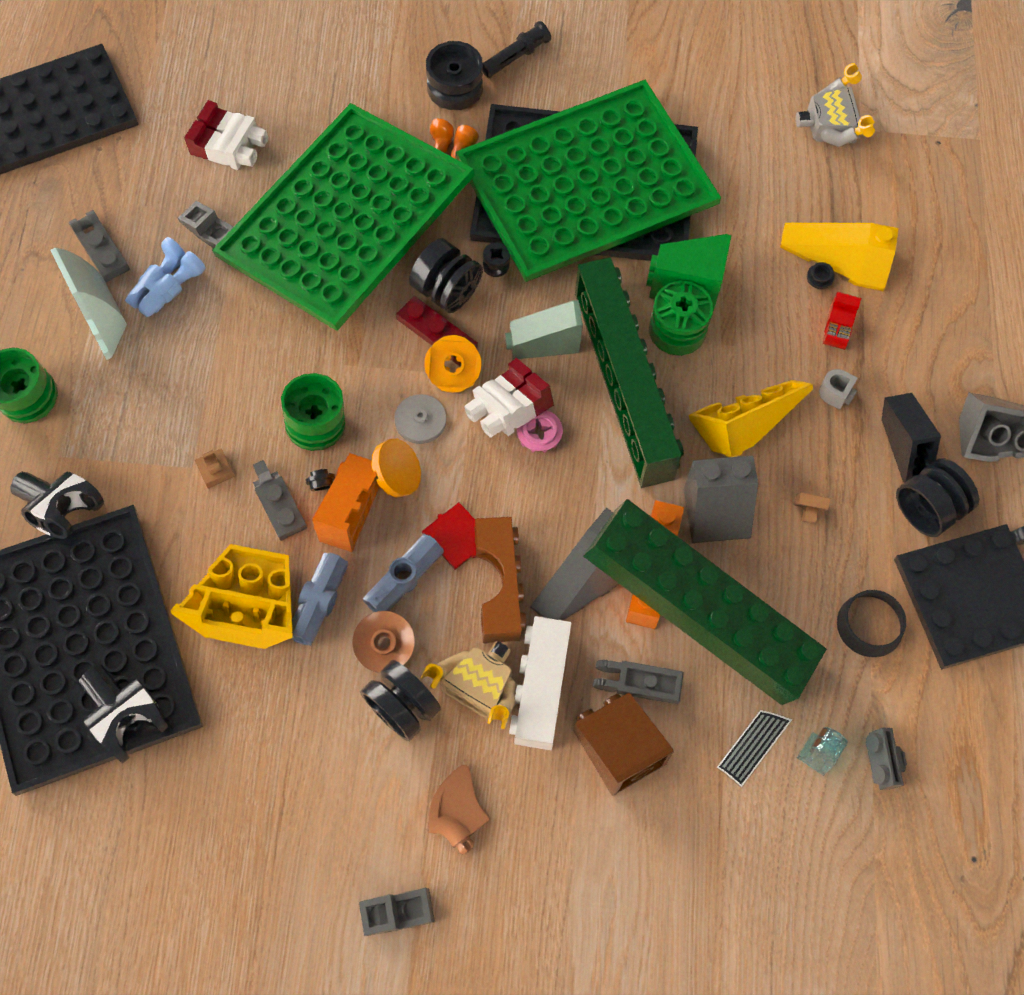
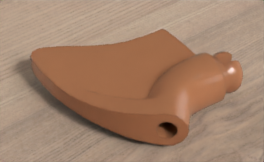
M467 765L458 767L439 786L430 804L427 820L428 833L443 835L453 848L457 847L458 852L462 855L474 848V842L470 839V836L490 819L475 797L471 773Z

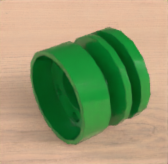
M682 280L668 283L659 290L654 299L649 323L651 340L659 350L670 355L683 356L691 354L701 347L706 338L708 326L713 315V302L710 294L702 286L691 281Z
M15 347L0 350V411L13 422L23 424L36 422L45 417L54 407L58 397L57 384L53 377L42 367L36 357L27 350Z
M310 373L292 379L285 386L281 396L286 434L291 442L302 449L310 451L325 450L335 445L343 436L346 427L343 394L337 382L326 375Z

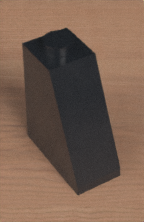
M913 393L885 397L881 420L901 478L905 483L913 476L919 475L924 468L937 459L941 435Z

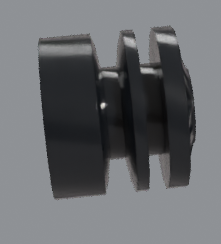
M440 238L430 243L420 254L411 270L409 283L424 296L432 297V302L450 314L459 310L473 295L481 281L483 267L475 260L472 261L468 255H461L460 250L446 239Z
M946 458L935 460L924 468L919 475L910 478L896 491L898 506L904 517L915 529L928 537H938L953 526L956 520H961L977 508L980 500L978 490L971 477L963 468Z

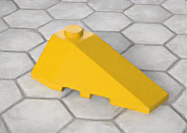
M796 380L787 381L762 389L761 395H741L735 397L736 403L722 407L720 402L711 404L689 414V420L713 452L724 454L726 457H738L742 455L744 450L753 447L803 400L813 390V384Z

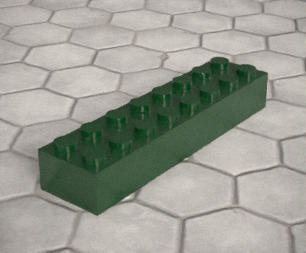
M611 257L578 264L575 296L579 300L580 311L640 487L645 488L673 481L677 469L680 468L681 457L684 456L683 445L680 439L675 438L673 433L675 428L673 417L670 413H666L664 392L662 388H657L655 382L656 370L653 363H648L646 357L648 353L647 345L644 338L640 339L638 335L639 324L636 315H631L628 292L622 290L620 269L614 267Z
M628 499L614 510L583 555L584 558L780 705L799 699L827 648Z

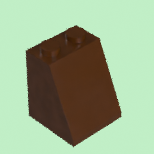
M630 692L622 697L619 693L611 696L603 702L604 707L595 712L593 709H589L581 713L576 718L578 722L575 723L573 729L612 796L665 766L674 752L671 745Z

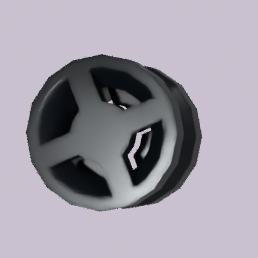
M497 242L487 245L483 251L484 272L491 277H501L508 272L510 254L506 246Z

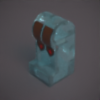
M823 727L819 735L814 732L810 734L796 758L824 776L835 766L848 741L836 730Z

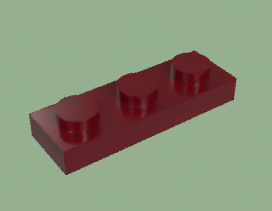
M413 296L396 313V319L431 346L444 336L457 335L466 338L475 345L476 349L478 348L477 341L416 296ZM451 356V361L460 367L461 362L457 361L456 356Z

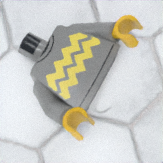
M855 63L846 66L844 78L839 77L826 88L813 95L807 111L796 113V126L798 128L810 127L813 139L817 142H826L841 147L848 143H856L861 134L865 137H871L875 133L873 126L875 122L872 116L865 115L860 118L852 87H847L848 83L858 84L862 79L860 71L857 72L858 67Z

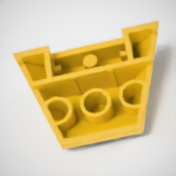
M230 544L207 569V575L198 585L194 584L189 589L188 596L180 604L176 603L171 609L172 615L205 638L266 649L293 638L289 555Z

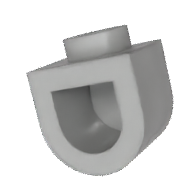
M840 369L829 371L820 386V397L824 402L839 410L844 403L850 405L857 392L853 388L857 377Z

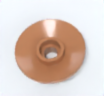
M377 611L367 615L359 622L353 634L352 645L356 658L365 668L381 673V670L391 660H396L403 666L408 662L414 650L415 638L410 624L402 616L391 611ZM383 637H387L390 640L389 647L385 649L379 647V640Z

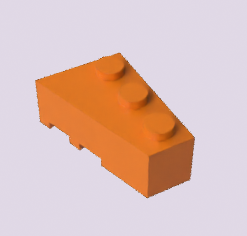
M349 453L345 462L342 461L340 463L336 478L312 518L319 542L353 552L380 488L376 481L379 479L377 473L372 470V460Z

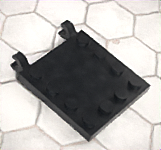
M1005 524L903 553L895 557L896 566L941 670L1024 646V560L1017 545L1024 544V526L1010 532L1008 525Z

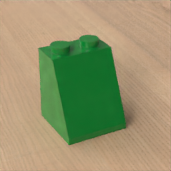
M722 234L660 244L658 255H652L646 283V286L651 287L649 298L655 299L659 290L668 283L679 280L691 281L702 286L710 294L714 311L723 281L732 235Z

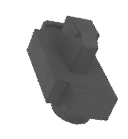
M880 728L870 732L866 738V747L874 783L879 785L880 790H891L904 786L902 772H905L907 761L905 752L902 751L900 746L895 744L893 728Z

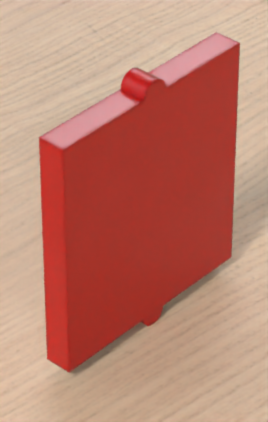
M460 502L443 515L438 514L437 519L421 531L422 534L430 535L438 542L444 550L442 556L454 570L471 557H476L475 519Z

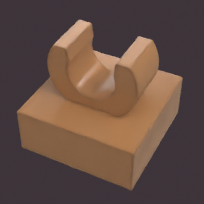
M222 448L202 454L203 457L195 460L207 488L235 477Z
M803 492L797 493L794 505L804 507L801 521L816 523L818 510H828L831 498Z

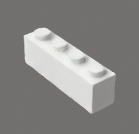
M535 616L533 626L527 625L524 644H530L528 655H522L519 673L525 674L524 684H517L515 702L520 704L518 716L512 715L509 734L515 735V745L552 750L571 622Z

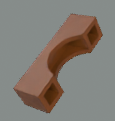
M512 517L476 518L474 527L476 557L492 564L502 579L500 592L493 599L482 604L481 627L483 643L519 641L521 632L526 631L525 612H520L519 602L524 601L523 584L517 583V573H521L520 555H515L514 545L519 544L518 527H512Z

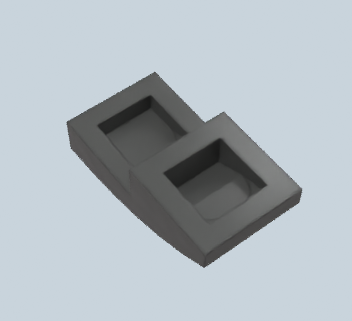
M195 201L178 217L181 224L212 248L233 228L232 225L219 219L214 210L198 201Z
M429 888L397 895L389 894L359 902L364 936L382 934L435 922Z

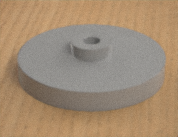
M419 394L410 396L399 404L395 412L394 419L398 433L405 440L412 443H429L437 439L446 426V412L443 405L429 395Z

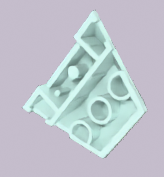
M51 249L50 251L106 360L112 358L127 323L103 277L91 264L80 256L65 249Z

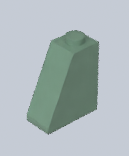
M573 300L510 321V331L505 333L506 350L511 349L513 360L515 358L526 359L579 353L583 327L579 300Z

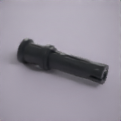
M538 21L526 33L521 32L515 42L482 63L483 74L487 78H491L522 55H531L539 45L549 43L551 41V33L548 27L543 22Z

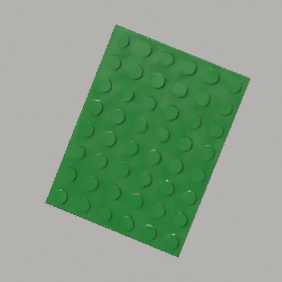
M646 79L456 151L457 160L474 168L475 176L470 180V184L525 282L719 205L721 201L720 194Z
M350 103L212 251L215 257L338 331L475 176L474 168Z

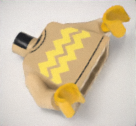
M498 641L494 643L488 654L474 647L470 651H462L448 657L438 664H428L421 675V679H424V677L433 678L430 685L433 689L442 680V692L487 719L488 724H491L494 719L500 720L502 722L500 729L506 728L509 715L516 704V683L511 678L512 669L503 664L511 650Z

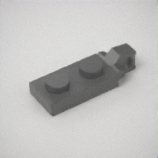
M264 460L253 464L259 480L253 482L256 494L279 540L282 541L307 529L306 523L282 476H279L277 471L270 474Z

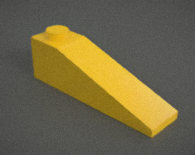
M785 223L780 248L808 262L815 261L817 263L824 262L829 264L833 268L834 273L837 272L849 278L848 282L855 286L884 291L896 251L899 228L875 223Z

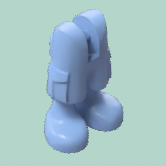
M170 237L165 238L161 244L162 251L165 254L161 265H150L144 274L140 276L138 283L125 299L126 303L135 309L138 308L139 312L146 317L159 312L165 303L172 301L182 291V283L191 277L201 275L206 269L204 263L194 253L187 251L185 254L181 246ZM177 268H179L178 271L172 276L171 273L175 271Z

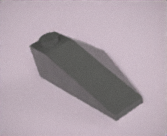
M969 392L959 417L961 455L965 458L987 462L999 461V458L1012 456L1023 458L1024 405Z
M607 507L589 527L530 606L540 616L563 621L583 609L586 604L599 596H604L612 588L619 585L618 582L583 557L613 513Z

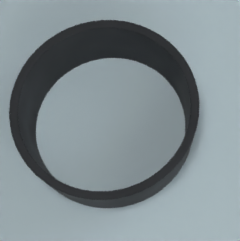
M866 590L851 597L842 605L837 616V628L843 642L855 653L866 657H882L894 651L901 642L906 629V615L901 604L890 594L879 590ZM874 597L890 605L899 618L900 635L893 642L886 645H872L858 638L852 631L848 620L849 608L856 598Z

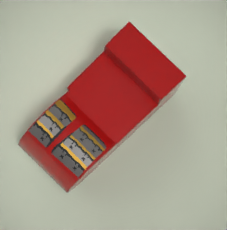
M841 292L836 293L830 306L824 330L823 344L843 350L846 349L862 298Z

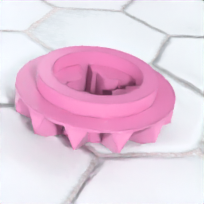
M547 410L517 428V438H519L522 447L525 446L532 452L543 451L546 453L547 450L556 448L558 442L562 439L563 428L559 418ZM536 423H538L541 430H547L544 432L543 440L537 434H532L535 432Z

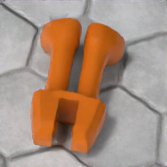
M437 118L430 125V134L435 141L434 147L446 153L454 137V128L448 121ZM461 125L457 128L451 157L456 159V151L477 143L479 134L473 127Z

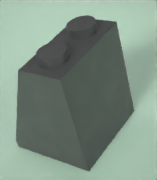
M754 456L693 460L683 489L692 543L750 539L758 490Z

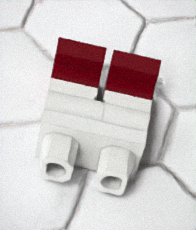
M207 100L197 116V120L193 122L184 139L190 155L222 165H230L231 168L238 170L241 164L253 167L257 160L256 149L252 148L253 144L265 147L269 137L267 130L256 125L254 117L228 112L218 108L217 103Z
M518 358L508 363L509 370L495 380H489L482 387L478 386L473 389L475 399L464 406L468 418L473 422L486 416L480 423L482 429L490 438L501 431L510 436L515 432L514 428L523 426L554 406L550 385L536 373H532V370Z

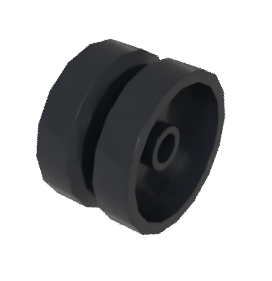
M447 41L438 44L429 52L426 58L427 93L431 100L439 107L448 110H463L475 104L483 92V64L478 50L468 43Z
M391 660L381 670V677L385 685L380 681L371 680L360 693L374 713L389 728L404 740L410 742L421 730L416 716L422 720L430 721L441 710V706L432 693L413 673L396 660Z

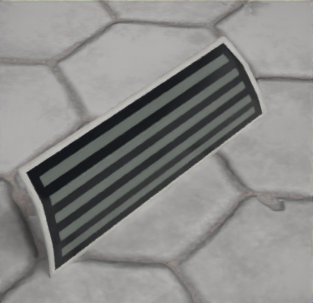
M760 710L717 768L742 787L792 719Z

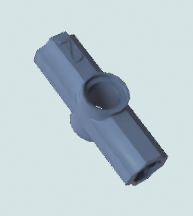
M423 534L401 558H397L391 563L389 571L364 596L363 602L373 612L390 611L405 593L415 589L419 578L444 553L443 548L430 535ZM401 571L411 573V576L404 580L396 577Z
M324 553L311 581H307L301 590L298 599L299 607L292 619L293 638L291 639L297 643L312 646L324 617H328L334 608L337 599V589L348 567V561L339 555Z

